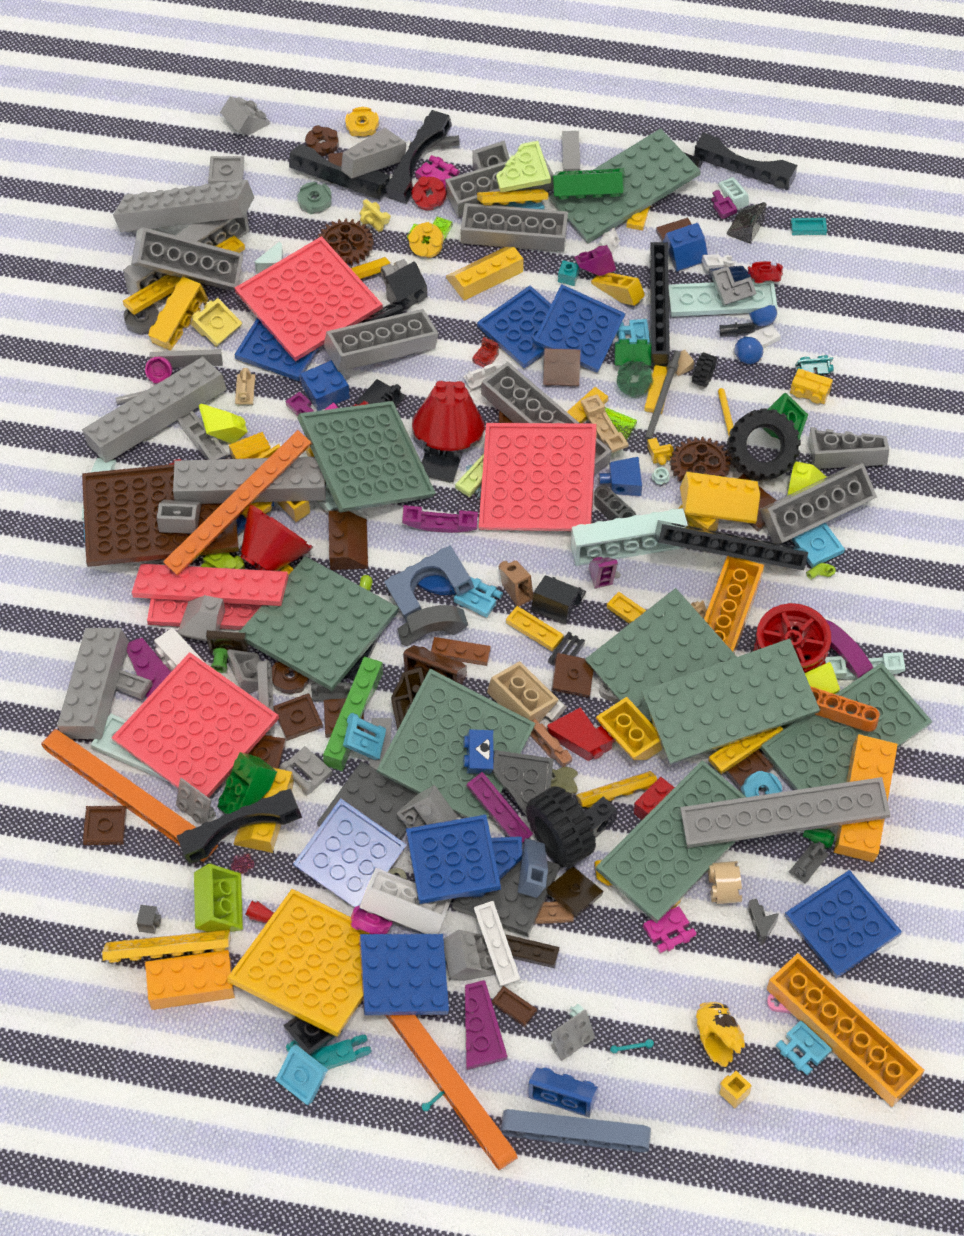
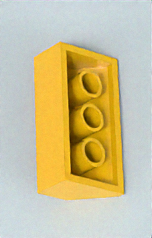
M504 247L446 275V279L463 301L522 273L523 257L515 247Z
M686 472L680 485L685 515L756 524L760 500L758 481Z
M274 768L277 771L276 777L270 790L262 798L271 797L279 791L290 788L292 791L294 785L292 772ZM259 823L242 827L237 830L234 845L273 853L281 825L276 823Z

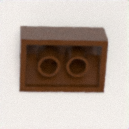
M329 511V561L331 570L368 569L367 519L350 511Z
M413 645L403 653L405 672L422 667L426 676L429 670L432 669L461 685L467 676V665L458 660H451L443 654L433 653L425 647Z

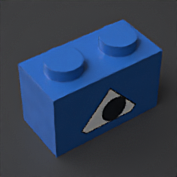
M469 729L467 736L463 738V747L467 748V755H464L463 766L467 767V774H480L481 772L491 774L493 771V730Z

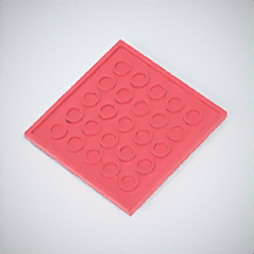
M322 236L235 287L237 295L295 361L322 346L325 342L326 331L356 325L383 309V304Z
M486 423L479 529L572 531V527L579 524H592L597 424Z
M189 652L111 738L115 743L176 788H179V781L182 778L209 798L231 774L234 761L237 759L239 752L248 754L277 722L279 716Z

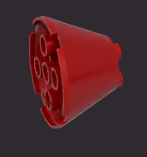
M437 381L412 419V431L418 440L422 439L425 441L427 446L444 451L469 448L471 443L476 440L477 442L480 441L485 430L484 420L465 384L461 381Z
M250 504L241 547L242 554L240 557L253 566L256 563L255 568L258 570L278 571L312 550L313 546L307 544V541Z

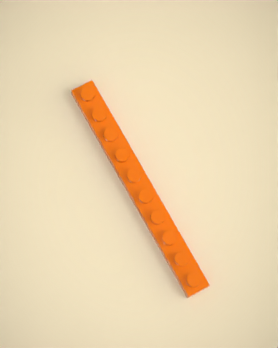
M297 430L163 561L164 564L178 576L312 445L311 441Z

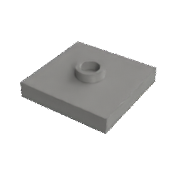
M210 156L208 184L227 183L235 180L242 181L244 176V156Z

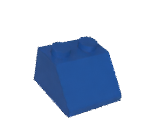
M698 222L666 233L663 242H668V255L676 272L701 264L702 256L708 255L705 236Z

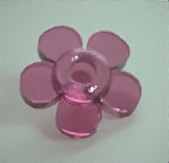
M244 854L242 857L236 855L233 857L234 863L231 864L233 871L239 870L243 874L248 871L247 868L254 866V861L251 860L250 854Z

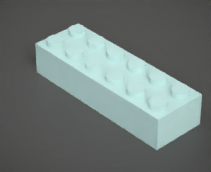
M683 508L670 509L664 512H652L646 515H634L622 519L616 518L604 522L597 521L586 525L579 524L572 527L571 550L575 565L589 564L594 559L591 557L621 559L684 548L658 543L654 539L658 520L688 526Z

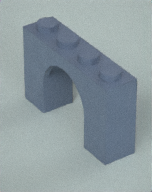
M451 545L441 548L437 553L423 558L415 565L407 567L404 571L392 575L384 581L406 622H408L407 616L422 609L414 596V591L417 584L425 577L438 575L446 578L457 596L475 588L471 577Z

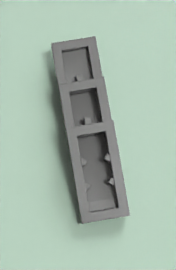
M193 411L176 420L207 460H219L228 456L217 438L206 433L203 421L200 418L198 419Z

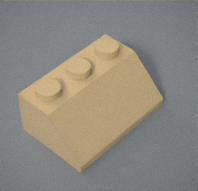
M520 661L491 677L487 693L498 704L531 721L536 719L539 723L559 700Z

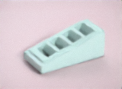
M734 177L718 183L725 197L729 196L738 209L749 205V194Z

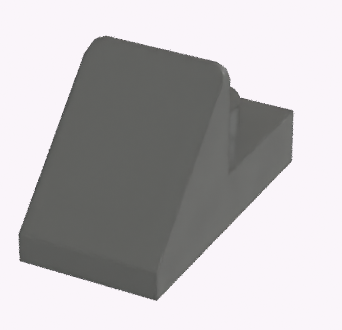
M756 898L749 900L747 909L759 945H764L778 921L779 913L765 916L764 908L762 905H759Z

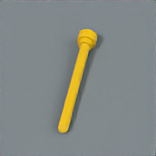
M719 388L718 395L728 435L730 436V430L734 425L725 390Z

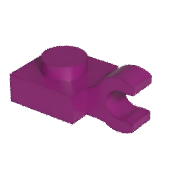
M719 190L712 192L714 196L711 198L714 203L713 207L722 219L737 213L738 208L729 196L724 198Z
M300 391L285 401L286 406L297 416L300 413L314 412L311 408V401Z

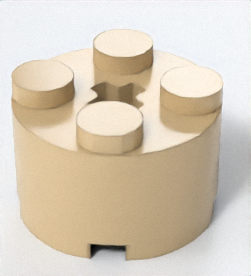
M738 861L712 863L709 866L708 880L709 883L713 882L712 890H710L712 903L742 902V895H739L742 883L740 868L737 866Z

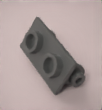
M347 681L339 683L333 691L316 682L312 683V701L347 698L351 689V683H347Z
M821 842L812 843L790 869L789 873L806 884L829 855L824 851L825 845Z

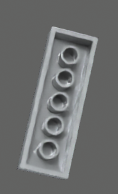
M545 157L544 160L551 177V183L517 190L544 189L547 191L554 189V174ZM507 161L445 179L447 197L457 217L463 216L465 203L483 205V203L477 200V192L500 191L496 175L504 169ZM499 202L493 203V206L501 205Z
M465 203L461 224V243L564 252L568 212Z
M143 227L137 230L131 265L180 278L183 276L195 282L231 291L238 286L244 254Z
M424 309L326 331L324 348L339 372L435 349L439 333Z
M859 463L853 464L759 509L772 541L774 543H783L877 498V495L864 464Z
M85 628L57 724L59 730L70 739H102L116 683L120 675L119 672L129 642L121 628Z

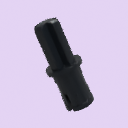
M735 322V324L719 325L720 337L755 332V324H737Z

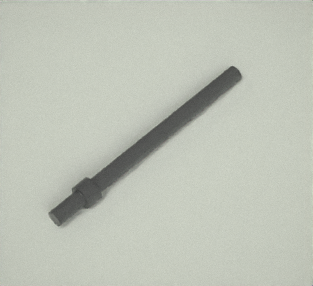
M675 350L671 361L668 362L667 374L645 435V440L647 441L653 437L671 381L679 367L680 351Z

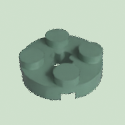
M317 182L306 183L300 188V192L297 195L299 206L306 210L308 214L323 211L332 204L331 190L323 183L322 185L317 184Z

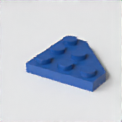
M522 837L491 838L499 880L522 859ZM485 893L474 894V895L463 896V897H482Z

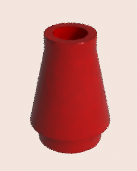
M252 900L245 915L249 917V920L267 923L274 912L259 901L255 902Z

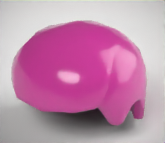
M153 357L146 363V376L153 383H160L172 375V365L164 357Z

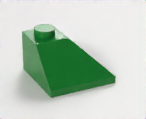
M783 393L767 410L774 409L778 410L780 414L784 413L787 415L786 418L789 421H793L795 430L798 429V440H800L808 414L787 393ZM763 428L771 437L779 439L774 431L769 428Z

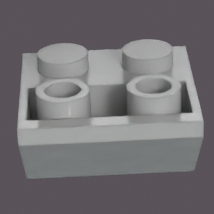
M230 96L220 111L238 133L251 135L270 124V121L266 118L267 115L257 108L255 102L252 100L246 101L241 97L235 98Z
M161 501L157 513L159 532L192 534L198 528L201 501Z
M435 785L420 792L397 812L407 828L452 821L458 817Z
M457 930L443 939L450 978L467 981L496 974L483 935Z

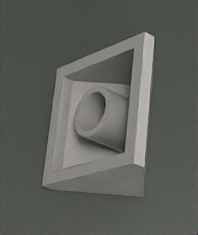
M505 141L472 151L474 170L510 159Z
M229 649L227 651L229 665L239 687L248 694L258 691L257 664L261 661L258 654Z

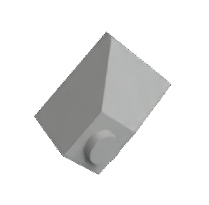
M204 595L189 601L177 633L182 637L207 641V630L219 631L225 614L223 599Z

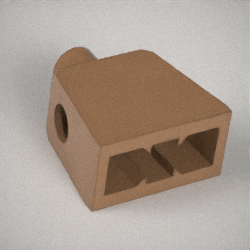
M517 560L510 563L508 561L501 562L498 568L500 570L502 586L515 605L519 607L533 600L531 575Z

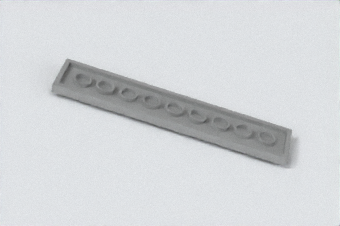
M882 777L680 807L687 848L890 818L891 815Z

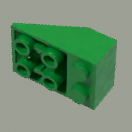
M239 752L237 759L234 761L231 774L227 778L224 791L219 797L217 807L225 814H230L243 806H249L258 802L270 790L277 771L260 757Z

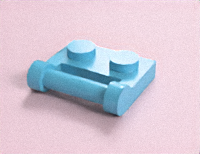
M351 713L347 718L348 726L343 746L373 760L380 759L386 728L381 725L371 724L360 719L358 715ZM359 726L365 730L374 733L375 737L357 729L356 727Z

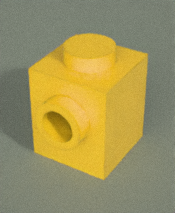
M735 1071L731 1076L727 1075L721 1081L719 1094L736 1108L750 1095L752 1085Z

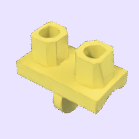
M367 199L363 200V208L360 211L361 223H370L378 232L383 231L384 225L389 223L391 216L387 212L381 213L380 205L377 202L371 203Z

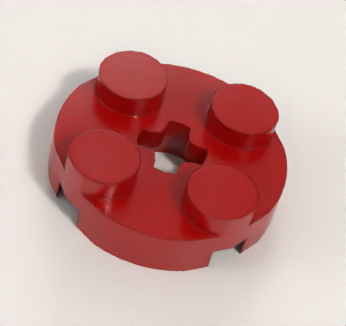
M422 176L412 189V198L422 210L430 211L434 210L433 208L437 206L440 207L447 196L444 183L436 177ZM431 190L433 194L426 196V192Z
M770 261L754 262L752 267L748 266V274L751 275L755 283H764V281L769 280L778 282L781 281L783 275V266L779 263H776V266L771 265Z

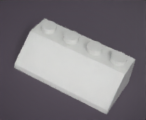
M375 868L360 908L368 913L377 914L389 921H395L424 934H438L451 899L419 904L416 883Z

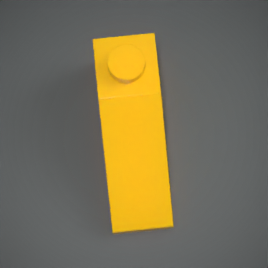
M607 273L602 276L597 275L591 281L592 285L623 304L635 306L645 296L639 278Z

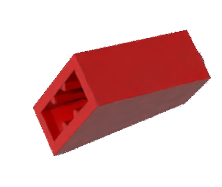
M581 707L547 725L548 733L555 737L560 745L587 761L598 759L605 753V741L595 730L596 728Z

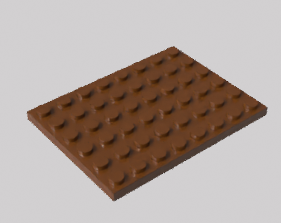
M174 464L82 473L87 567L166 559L191 535V533L159 532L157 513L159 503L163 500H175L173 493ZM222 503L201 504L198 527ZM236 519L200 555L239 551Z

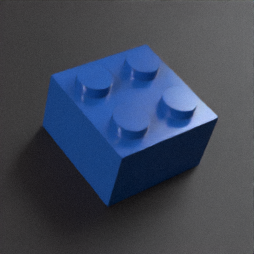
M332 360L300 373L302 388L317 411L326 409L332 403L338 404L350 398L349 385L341 372H338Z

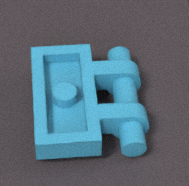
M647 319L629 320V326H624L622 322L616 335L619 339H626L625 335L630 334L629 342H637V339H647V342H650Z
M471 577L475 588L460 596L456 594L454 602L487 618L496 605V599L493 597L501 599L503 592L497 590V587L493 585L489 586L483 583L479 578L474 579ZM480 589V590H482V591H484V592H486V593L484 594V593H481V592H479V591H477V590Z
M799 1021L786 1034V1038L791 1041L788 1045L782 1040L776 1044V1047L781 1051L780 1054L785 1058L788 1057L795 1064L794 1067L798 1071H803L806 1075H809L813 1070L807 1064L810 1060L818 1066L832 1052V1048L803 1021ZM796 1047L804 1054L802 1058L793 1051Z

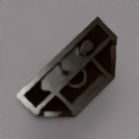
M422 667L403 672L391 696L397 730L426 677Z

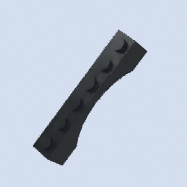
M431 110L429 115L425 117L424 123L418 129L415 139L409 144V149L402 156L399 166L395 168L393 176L386 183L385 189L388 198L407 204L412 195V176L415 165L429 147L445 139L452 127L450 115Z
M704 132L695 145L694 156L701 158L702 161L778 188L789 190L796 177L798 166L785 160L756 161L744 158L729 150L718 137Z
M298 144L290 152L289 168L377 199H381L386 194L385 186L390 181V175L375 170L351 178L341 171V166L327 161L313 148Z
M290 788L279 791L271 797L262 798L249 806H243L230 814H224L218 819L205 822L194 829L186 830L182 834L177 835L183 855L190 865L208 857L222 839L242 827L259 823L285 825L302 818V815Z

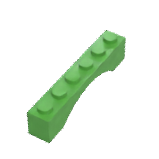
M364 657L323 753L324 764L330 768L340 771L344 770L351 749L343 746L348 726L347 718L351 713H354L361 719L383 675V663L381 661Z

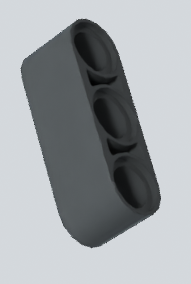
M602 485L595 489L594 505L609 520L636 515L635 511L607 486Z

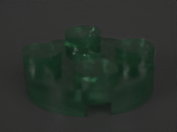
M628 361L618 370L617 385L625 395L636 398L649 391L653 385V374L644 362ZM632 375H639L638 381L636 383L630 382L632 380Z

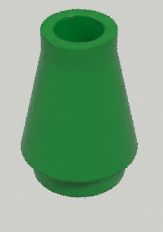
M817 828L804 830L803 837L808 838L814 843L821 842L825 845V848L830 849L835 839V833H832L830 829Z

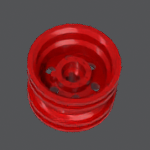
M788 603L773 607L760 619L753 651L790 639L804 673L826 664L825 659L831 645V630L825 618L818 611L806 605ZM805 656H809L810 659H809V660H805L804 657H805Z

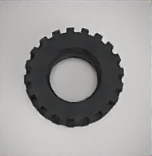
M761 408L760 410H753L745 414L735 423L727 439V445H729L727 452L731 456L732 460L730 461L732 465L737 467L736 470L739 473H743L746 477L754 478L757 481H767L785 474L795 464L796 458L800 453L798 449L801 445V440H798V429L795 430L793 421H789L786 418L787 415L778 413V410ZM769 428L776 433L780 440V452L775 459L769 462H760L750 455L747 449V439L753 430Z
M553 786L528 801L526 814L528 815L527 819L531 830L534 832L537 841L545 844L547 855L556 864H559L561 867H571L594 852L596 838L593 834V828L590 826V821L585 816L583 809L578 805V802L564 788Z

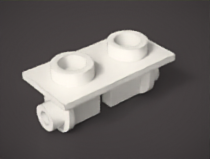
M615 228L611 232L604 233L599 242L600 246L608 245L611 253H613L620 242Z
M492 362V364L482 369L469 371L463 377L472 390L480 387L482 381L501 366L499 362Z

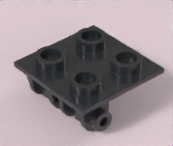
M376 379L356 401V404L360 405L364 401L369 404L393 401L395 407H397L406 395L401 393L400 385L389 386Z
M425 444V454L421 463L428 477L454 482L463 452L458 450H438Z

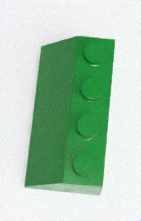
M625 168L556 171L553 175L554 196H559V199H568L569 196L576 195V198H586V195L603 197V194H610L611 197L621 196L620 193H624Z

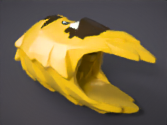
M719 1002L701 1003L696 1014L700 1040L709 1057L715 1063L717 1062L721 1066L726 1067L728 1062L731 1063L733 1061V1050L738 1054L741 1052V1047H745L744 1033L735 1018L730 1014L729 1007L726 1004Z

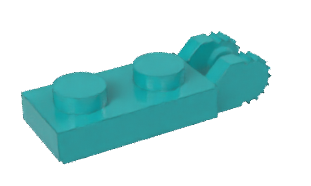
M362 1034L353 1037L351 1040L347 1039L322 1047L310 1056L329 1070L354 1062L358 1058L372 1053V1050L369 1046L359 1048L356 1051L353 1050V1047L363 1044L368 1040L367 1036Z

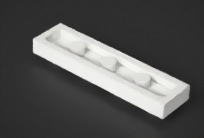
M494 901L474 907L500 986L503 987L520 981L521 979Z

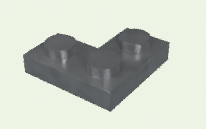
M729 266L711 272L723 306L757 294L751 277L734 282Z

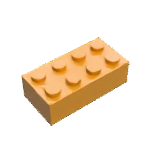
M229 950L145 962L148 1001L151 1010L235 998L234 985L227 982L228 976L232 972Z

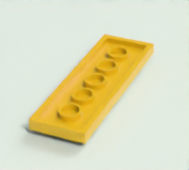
M229 929L106 942L102 956L103 960H109L110 963L121 961L122 958L139 960L142 959V956L160 958L163 954L169 953L172 956H179L188 951H192L193 954L203 953L207 949H213L216 952L224 951L226 947H229L231 934Z

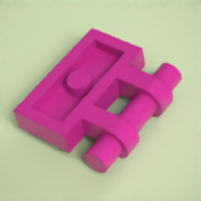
M431 155L429 161L433 164L430 165L425 162L415 172V177L418 179L422 176L436 177L444 183L446 189L445 179L452 178V174L458 176L460 170L456 169L451 163L447 164L442 158Z
M680 906L670 910L658 923L652 919L643 923V928L652 943L661 940L662 943L657 945L659 953L666 950L669 952L674 949V946L682 942L685 944L690 941V938L697 935L694 928L688 931L684 930V928L689 926L690 922ZM677 932L678 936L672 939L668 938V936Z

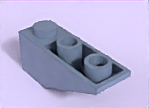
M525 838L518 893L537 898L546 888L548 866L545 844Z

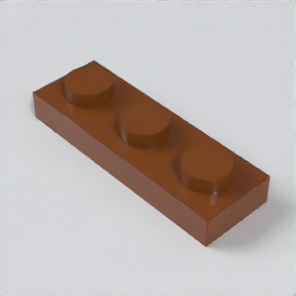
M434 637L431 652L443 654L454 661L458 660L464 663L487 666L491 646Z

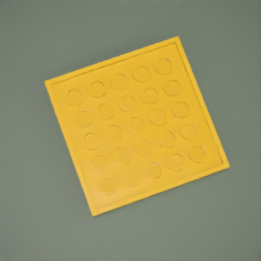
M291 889L229 974L227 982L338 1037L363 1000L359 938L360 934L369 933L354 929L351 926V917Z

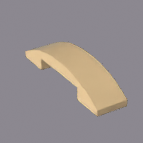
M598 394L581 400L590 424H597V436L603 444L612 450L611 453L629 447L621 432L618 433L605 412V405Z

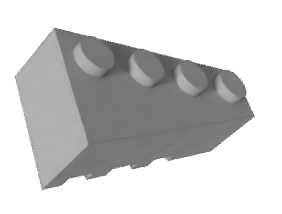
M383 128L343 152L341 171L354 178L399 163L406 152V142L388 129Z
M810 427L809 447L812 463L817 469L849 467L859 463H863L864 466L887 465L889 445L887 436L862 433L860 436L845 431V434L835 433L831 429L818 431L817 428Z

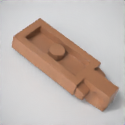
M534 719L533 722L536 724L530 734L534 741L550 758H554L562 767L572 762V756L568 750H563L559 741L548 733L546 727Z

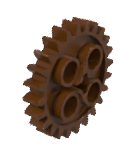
M345 218L344 222H341L340 219H338V223L331 221L332 226L326 224V229H321V234H318V238L322 236L346 264L350 263L351 266H353V262L360 264L359 259L365 261V256H370V251H373V234L370 233V228L366 229V224L361 225L360 221L354 223V219L348 222L347 218Z
M703 436L701 440L694 437V441L688 438L687 444L681 442L680 447L676 446L675 451L672 452L671 470H673V476H677L678 482L683 480L686 472L726 477V475H729L731 465L730 456H727V450L723 451V445L718 447V441L711 443V438L705 441Z

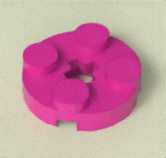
M356 906L351 915V926L354 929L363 930L369 934H387L393 923L382 916L360 909V906Z

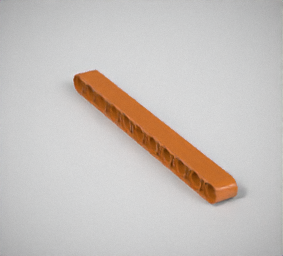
M54 729L41 743L42 747L53 757L118 803L126 806L128 810L179 846L177 835L182 834L186 830L196 828L59 730ZM218 845L214 847V849L211 851L208 857L200 861L205 862L210 857V855L218 848Z
M385 1015L440 1092L444 1091L445 1094L443 1096L494 1166L500 1171L516 1160L518 1156L513 1147L415 1015Z

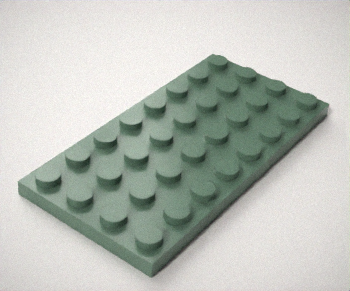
M660 128L593 169L625 168L624 193H620L621 196L611 197L610 194H603V197L586 195V198H576V195L569 196L568 199H559V196L552 194L549 196V201L558 211L568 212V222L589 244L631 218L632 215L641 212L701 175V171Z
M790 639L641 691L670 765L820 711Z
M882 662L836 693V695L876 708L880 716L877 728L874 731H863L813 714L797 720L761 745L760 749L794 790L846 783L853 743L858 734L896 743L898 748L931 725L932 720Z
M702 760L596 866L595 870L654 922L658 923L709 870V866L712 863H716L736 842L730 841L687 848L680 807L746 798V796Z

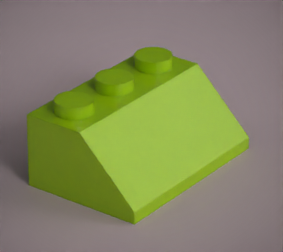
M210 863L194 872L195 929L205 932L229 929L230 932L243 930L241 873Z

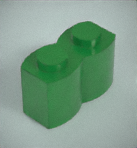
M619 339V342H615V365L651 366V342H647V339H637V342H629L630 339Z

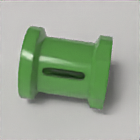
M223 648L213 650L214 660L211 667L219 673H226L228 670L226 665L228 650Z

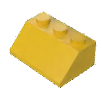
M625 697L596 716L598 722L633 760H648L663 749L655 727L628 697Z

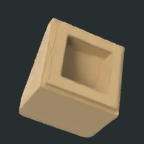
M685 349L681 351L678 361L679 367L676 372L678 376L694 368V360Z

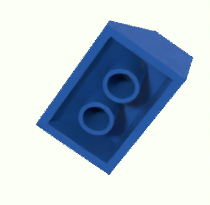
M536 1067L529 1080L528 1098L590 1118L598 1094V1087L594 1083L586 1080L581 1082L575 1080L571 1075H559L549 1068L543 1067L541 1069Z

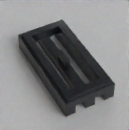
M568 631L548 659V663L553 666L555 665L556 654L563 650L569 640L571 641L562 654L567 655L573 645L577 643V646L570 654L571 656H576L585 644V640L578 639L577 635L573 636Z

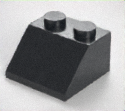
M415 261L385 277L387 301L391 304L402 305L403 310L409 309L412 305L428 297L427 284Z

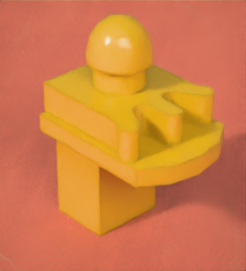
M657 438L648 439L647 447L653 464L665 465L666 461L671 460L670 457L674 451L671 444L659 446Z

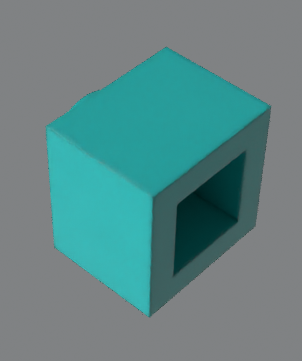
M563 260L558 272V282L575 286L580 270L578 264Z

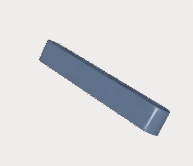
M512 1109L503 1111L500 1129L502 1134L508 1137L642 1153L649 1151L651 1128L645 1125Z

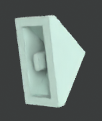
M278 242L254 261L257 274L283 259L281 242Z

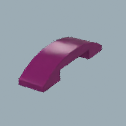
M403 505L402 523L408 526L443 533L477 530L478 512L459 510V514L422 511V507Z
M825 619L831 630L830 646L846 661V667L857 678L873 669L874 667L859 645L838 625Z

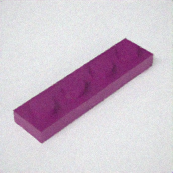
M483 772L466 784V787L507 837H522V843H524L525 838L529 839L533 835Z

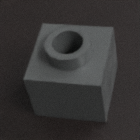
M140 905L136 923L139 932L155 934L156 928L160 927L161 914H159L157 906Z

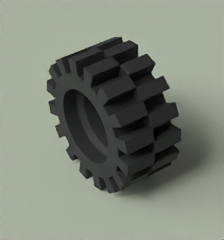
M705 352L701 353L694 367L695 370L693 371L691 382L707 387L715 371L717 357Z

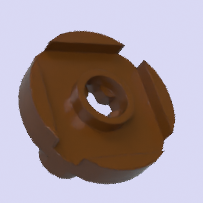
M316 125L307 133L305 144L307 147L315 149L323 157L327 153H334L338 149V133L331 128Z
M276 662L272 667V682L277 691L289 694L301 693L309 683V678L281 662ZM290 672H293V675L295 676L292 678H288L285 675H288Z

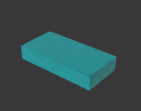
M791 218L792 235H827L826 218Z

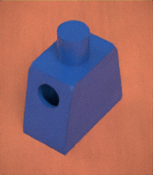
M639 457L609 463V473H599V484H610L611 490L616 495L641 496L642 480Z

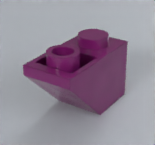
M608 245L598 246L594 250L582 252L574 256L580 268L596 275L602 276L616 270Z

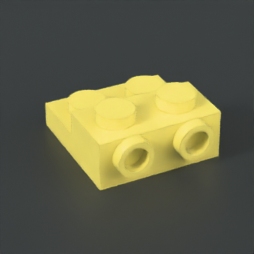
M219 298L215 301L210 300L204 306L205 309L203 311H197L191 317V325L202 337L206 336L216 347L242 325V322Z

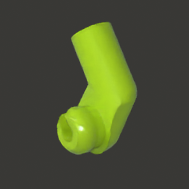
M819 563L808 570L806 575L810 580L818 575L831 577L835 574L836 569L832 565Z
M363 575L360 578L359 586L370 591L373 584L372 578L368 575Z

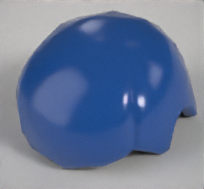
M768 305L749 313V316L755 325L759 327L768 326L775 321L777 309L774 305Z
M745 336L735 344L734 353L742 363L752 365L759 362L762 358L763 346L756 338Z

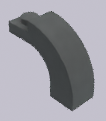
M438 605L410 614L406 617L408 622L397 628L402 645L408 646L421 636L434 631H445L455 635L467 627L468 622L463 609L450 605Z

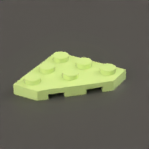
M538 141L521 144L516 154L512 155L507 161L504 169L496 175L500 193L551 183V177Z

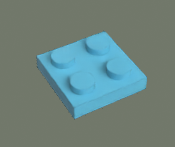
M826 523L792 538L796 547L803 548L808 552L806 561L812 568L819 563H824L843 554L845 550Z
M294 1045L291 1047L275 1080L306 1105H309L313 1102L328 1069L299 1046Z

